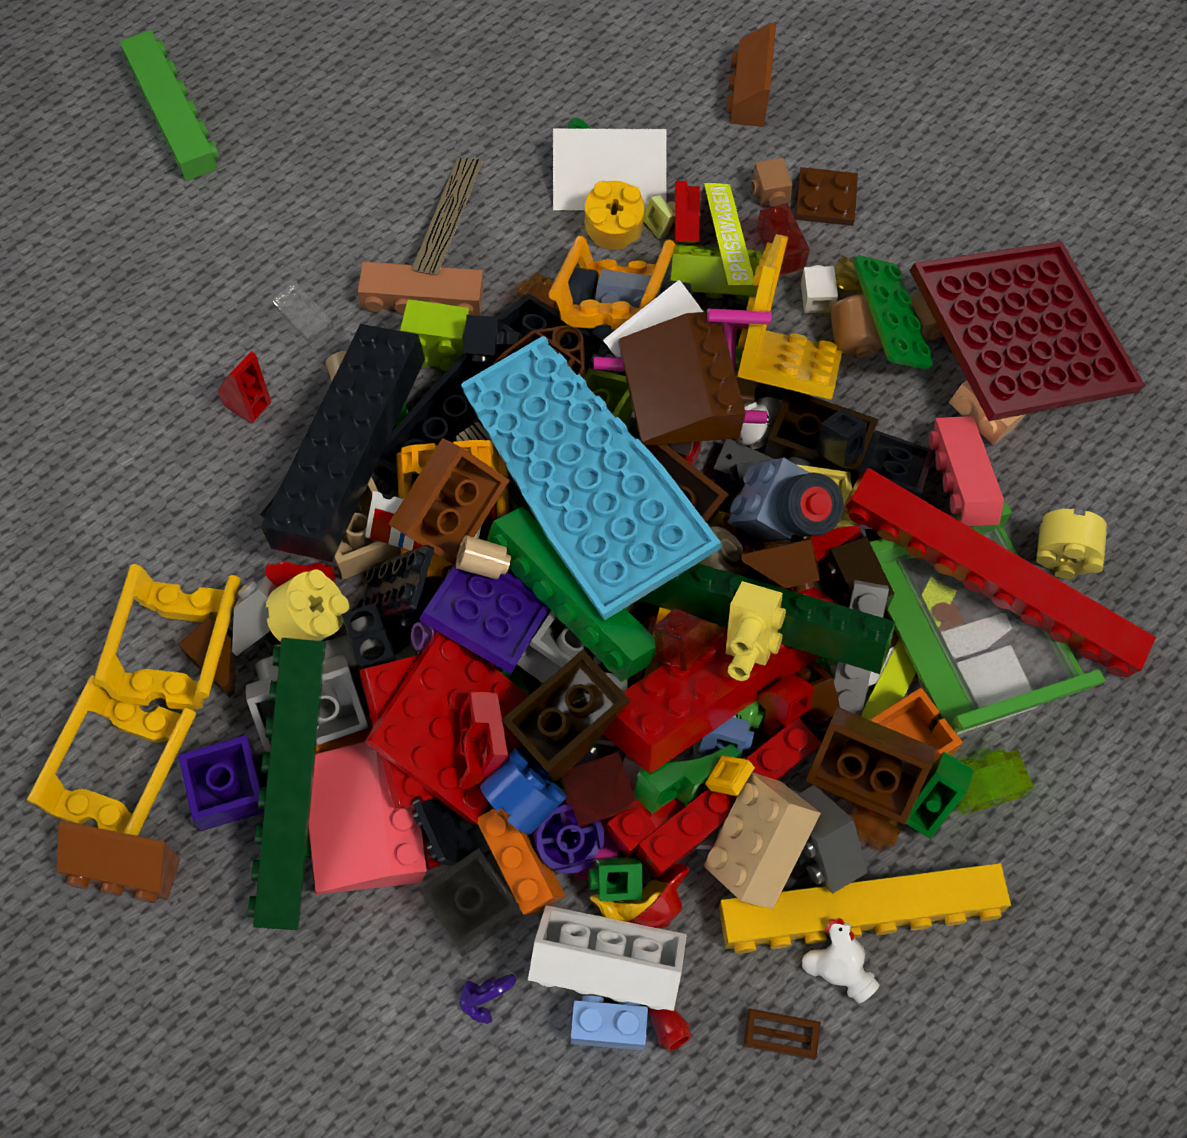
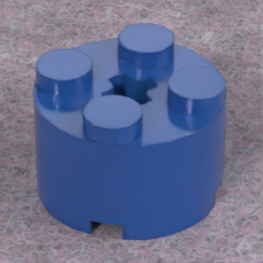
M514 748L503 763L480 785L482 793L494 809L498 812L502 808L510 816L507 821L526 834H531L567 798L561 788L554 783H550L548 780L549 776L535 761L531 764L528 757L518 748Z

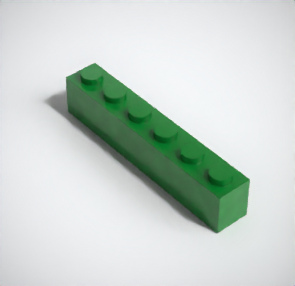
M520 507L493 521L486 541L507 548L506 554L511 556L509 568L514 575L525 583L536 597L581 640L584 646L596 655L609 671L623 682L650 665L661 643L625 608L604 621L548 541L538 521L527 510Z

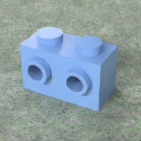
M582 996V1001L574 1000L571 1044L644 1051L648 1007L628 1001L610 1004L604 1003L603 997Z

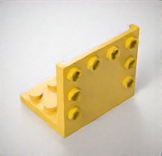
M776 234L773 243L767 242L762 258H760L759 265L756 268L752 286H756V299L749 298L746 310L771 311L787 245V236ZM749 324L748 329L742 328L738 347L744 349L737 377L832 400L842 351L837 349L835 343L824 340L817 343L807 340V337L801 334L792 333L788 336L767 331L766 324Z

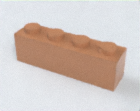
M362 262L358 287L361 308H366L372 312H379L382 309L396 310L404 314L407 299L468 307L470 315L481 316L484 292L483 270L441 267L438 274L414 271L412 269L413 265Z

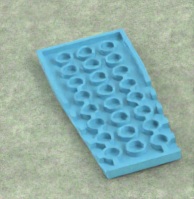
M540 337L461 384L465 396L548 541L604 621L721 549L720 540L662 464L638 438L635 440L621 419L614 417L607 409V405L601 397L594 395L580 374L576 375L568 366L567 360L560 353L557 354L548 344L546 337Z

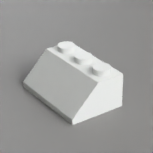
M678 280L603 339V341L616 358L621 357L618 344L620 338L685 313L703 312V310L682 282Z

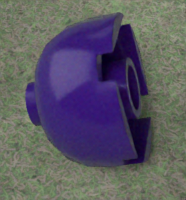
M566 800L532 832V842L538 857L547 866L563 874L578 873L590 867L595 861L594 858L598 854L599 849L602 850L604 845V828L600 818L586 805Z

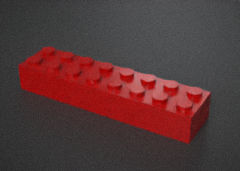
M793 587L784 588L793 591ZM815 587L797 591L804 595L838 604ZM722 626L624 690L623 693L631 702L603 735L651 774L754 703L760 693L785 676L797 673V671L820 656L781 644L777 654L771 653L766 666L755 663L749 678L745 681H739L732 678L728 673V667L734 656L726 654L728 627Z

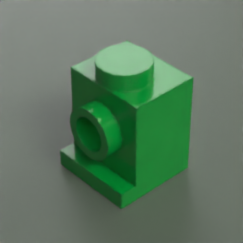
M637 856L595 859V868H589L588 871L589 889L595 890L599 901L641 900L642 863ZM618 872L619 874L617 879L609 881L607 880L608 873Z

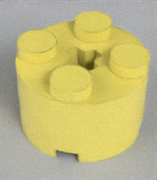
M1058 509L1045 514L1039 527L1036 562L1049 570H1054L1056 577L1073 579L1075 575L1102 572L1105 559L1107 523L1102 517L1089 511H1085V516L1074 514V509Z
M316 569L303 572L274 589L268 596L266 601V608L268 607L269 610L268 627L280 642L281 638L321 641L340 629L343 624L341 615L349 610V602L342 595L336 584L326 577L322 571Z

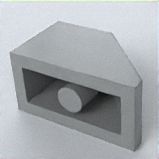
M266 576L257 583L253 580L249 581L238 592L240 597L234 607L232 652L236 656L271 631L267 623L269 610L268 607L266 608V601L270 593L277 587Z

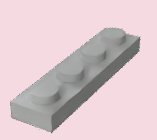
M854 580L848 608L883 618L889 591L888 586ZM837 661L833 680L840 708L862 716L871 671Z

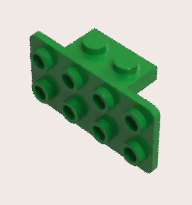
M861 255L856 256L853 259V264L887 359L895 364L921 369L930 368L933 365L930 356L931 352L925 343L921 332V324L916 318L911 305V297L903 283L901 270L893 263Z

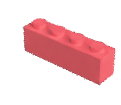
M974 417L936 418L934 431L929 432V447L931 450H935L936 468L938 471H942L943 489L945 492H949L951 513L956 514L958 521L968 527L999 525L1004 498Z

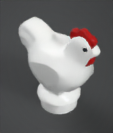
M842 918L830 919L828 921L829 925L826 926L825 930L830 934L832 944L826 949H815L807 952L803 956L802 967L809 975L815 977L820 975L831 984L847 986L848 997L853 998L860 1004L876 992L879 983L874 979L875 975L873 973L865 972L863 969L866 953L864 947L854 938V933L850 930L851 925L845 923Z

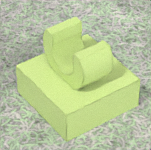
M660 195L651 197L643 219L658 239L668 235L675 222V202L666 203Z

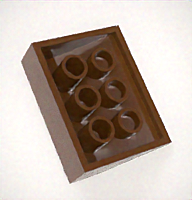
M707 312L685 313L619 339L618 344L639 438L644 446L738 439L740 437L746 412L722 323L707 322Z

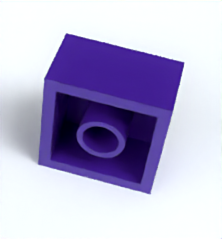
M247 735L178 755L192 820L201 831L264 813L265 809H258L260 788L264 786L255 750Z

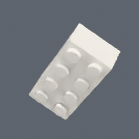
M546 905L534 941L528 981L538 982L546 987L557 986L567 988L585 995L605 996L617 1002L628 1001L643 1004L655 1010L667 1009L674 1011L682 973L687 934Z

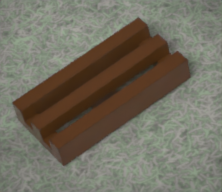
M749 1008L743 1047L816 1060L821 1022ZM755 1019L812 1029V1034L808 1036L755 1026L754 1022ZM753 1034L806 1043L810 1044V1050L752 1039Z

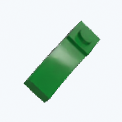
M730 744L705 757L687 761L667 762L651 774L642 768L636 776L637 783L632 796L636 800L638 799L651 814L675 798L687 806L708 789L705 783L722 755L739 758L741 752Z

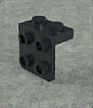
M421 796L412 800L415 808L412 811L413 817L417 825L425 830L429 839L427 848L435 861H439L441 864L465 867L492 852L478 824H470L440 800L428 799L424 801Z

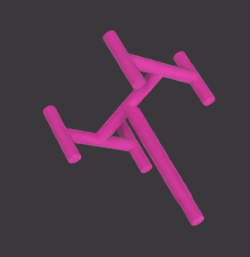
M708 309L707 322L722 323L734 371L737 330H742V328L748 329L749 324L770 325L771 311ZM593 357V370L625 372L622 357ZM745 410L746 415L743 423L766 424L767 411Z

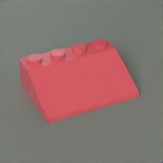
M365 742L318 753L315 756L308 829L315 895L420 883L427 872L422 831L412 813L415 809L414 805L394 809L381 754Z

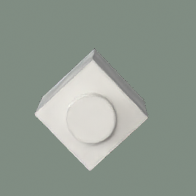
M815 265L804 267L800 283L804 313L830 312L831 307L838 299L834 266L823 267Z

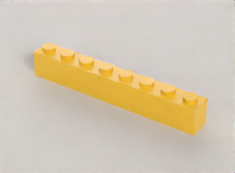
M998 863L853 882L833 894L825 886L781 892L773 909L743 902L738 898L721 900L718 908L725 949L734 948L736 954H744L756 951V945L770 944L771 949H781L791 946V941L805 939L806 944L827 941L826 936H830L825 930L826 926L829 925L828 921L830 919L842 918L845 923L851 925L850 930L854 933V938L862 936L861 931L875 930L876 935H886L897 932L898 926L910 925L911 930H923L932 927L931 922L945 920L946 926H954L966 923V917L980 916L981 921L996 920L1002 917L1001 913L1011 906L1002 865Z

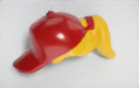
M683 864L674 865L659 881L652 880L642 889L641 900L599 901L597 895H592L590 900L599 907L603 917L654 928L668 927L682 910L683 906L677 888L689 873L690 868Z

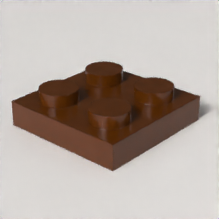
M800 167L795 220L853 226L855 222L858 173Z

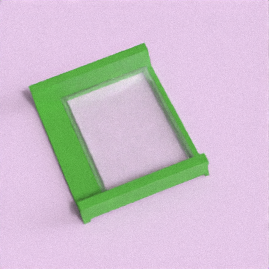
M1007 502L1003 505L999 525L969 526L1018 555L1003 528L1012 514ZM878 539L870 542L895 593L886 613L890 620L895 621L894 629L928 697L940 711L938 714L939 719L945 718L956 734L957 732L1075 693L1089 691L1092 687L1104 684L1106 681L1100 669L1084 674L1067 643L1055 641L1045 630L1022 621L1021 616L1009 609H1002L996 606L992 599L982 593L967 589L963 582L951 575L940 573L933 564L926 560L911 556L904 547L894 541Z

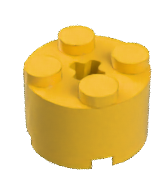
M622 181L597 182L588 194L585 202L584 227L587 235L590 236L596 245L609 250L623 249L640 237L643 229L644 201L639 188Z

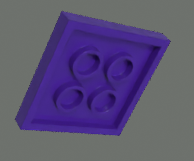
M455 564L423 611L419 620L511 674L549 608L536 597L523 581L508 572L505 575L500 574L499 578L495 580L457 569Z

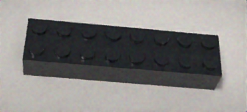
M365 324L359 325L261 525L271 549L328 562L333 561L425 361L419 334Z

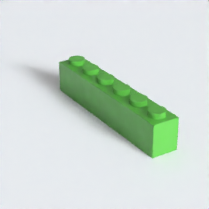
M148 30L120 40L125 59L185 181L217 170L218 167L215 158L219 157L217 148L213 140L207 141L208 131L203 120L197 121L196 116L199 115L193 100H186L185 96H188L187 89L182 79L176 80L175 76H178L176 67L172 59L166 60L165 57L168 56L162 39L156 40L152 30Z

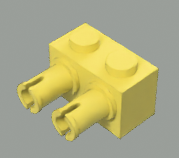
M741 582L730 604L726 654L734 656L728 667V673L732 678L739 681L747 680L755 663L766 666L771 653H778L783 636L781 633H778V629L781 628L786 609L781 608L783 593L747 582Z

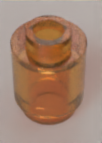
M859 804L851 816L855 823L858 838L883 851L885 846L893 848L902 831L896 827L898 821Z

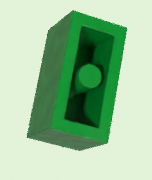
M943 752L930 769L905 824L931 839L968 791L974 770L948 753Z

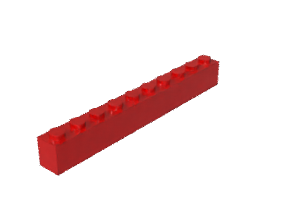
M867 468L857 479L844 503L843 512L848 514L852 521L877 531V534L886 541H894L904 547L911 556L922 558L933 564L940 573L955 577L963 582L967 589L973 592H980L989 597L996 606L1002 609H1009L1021 616L1022 621L1045 630L1052 639L1060 643H1067L1077 649L1078 653L1084 658L1095 660L1106 666L1111 674L1127 678L1142 671L1156 639L1155 636L872 469Z

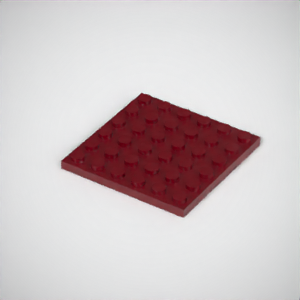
M1062 241L916 262L909 270L988 421L1138 393L1145 386Z

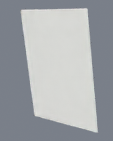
M553 129V210H585L586 198L594 188V185L599 181H622L638 187L644 201V211L651 197L660 195L666 202V129Z

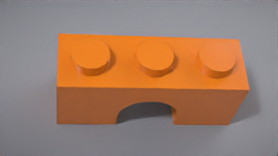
M493 808L478 817V825L522 914H537L543 911L546 905L551 906L565 898L566 895L553 869L545 865L535 853L530 842L532 833L526 834L521 832L507 821L510 816L502 808L498 812Z

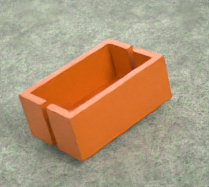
M922 688L917 689L870 719L875 723L936 748L931 768L943 752L954 756L963 744L945 718L938 721L932 732L928 728L933 724L940 711Z

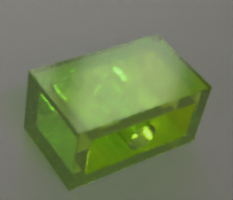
M1005 749L995 750L985 756L986 759L974 762L973 758L960 761L974 770L968 791L958 803L963 816L1026 797L1032 791L1034 786L1018 749L1007 753Z

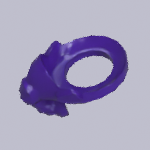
M509 974L494 981L487 979L481 986L472 981H466L462 987V996L460 997L461 1010L479 1023H491L492 1016L487 1008L478 1010L477 1006L491 1001L511 989L517 981L515 975Z

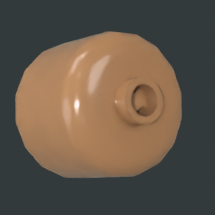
M864 294L843 298L831 307L830 317L834 343L837 345V349L842 351V354L868 357L883 349Z

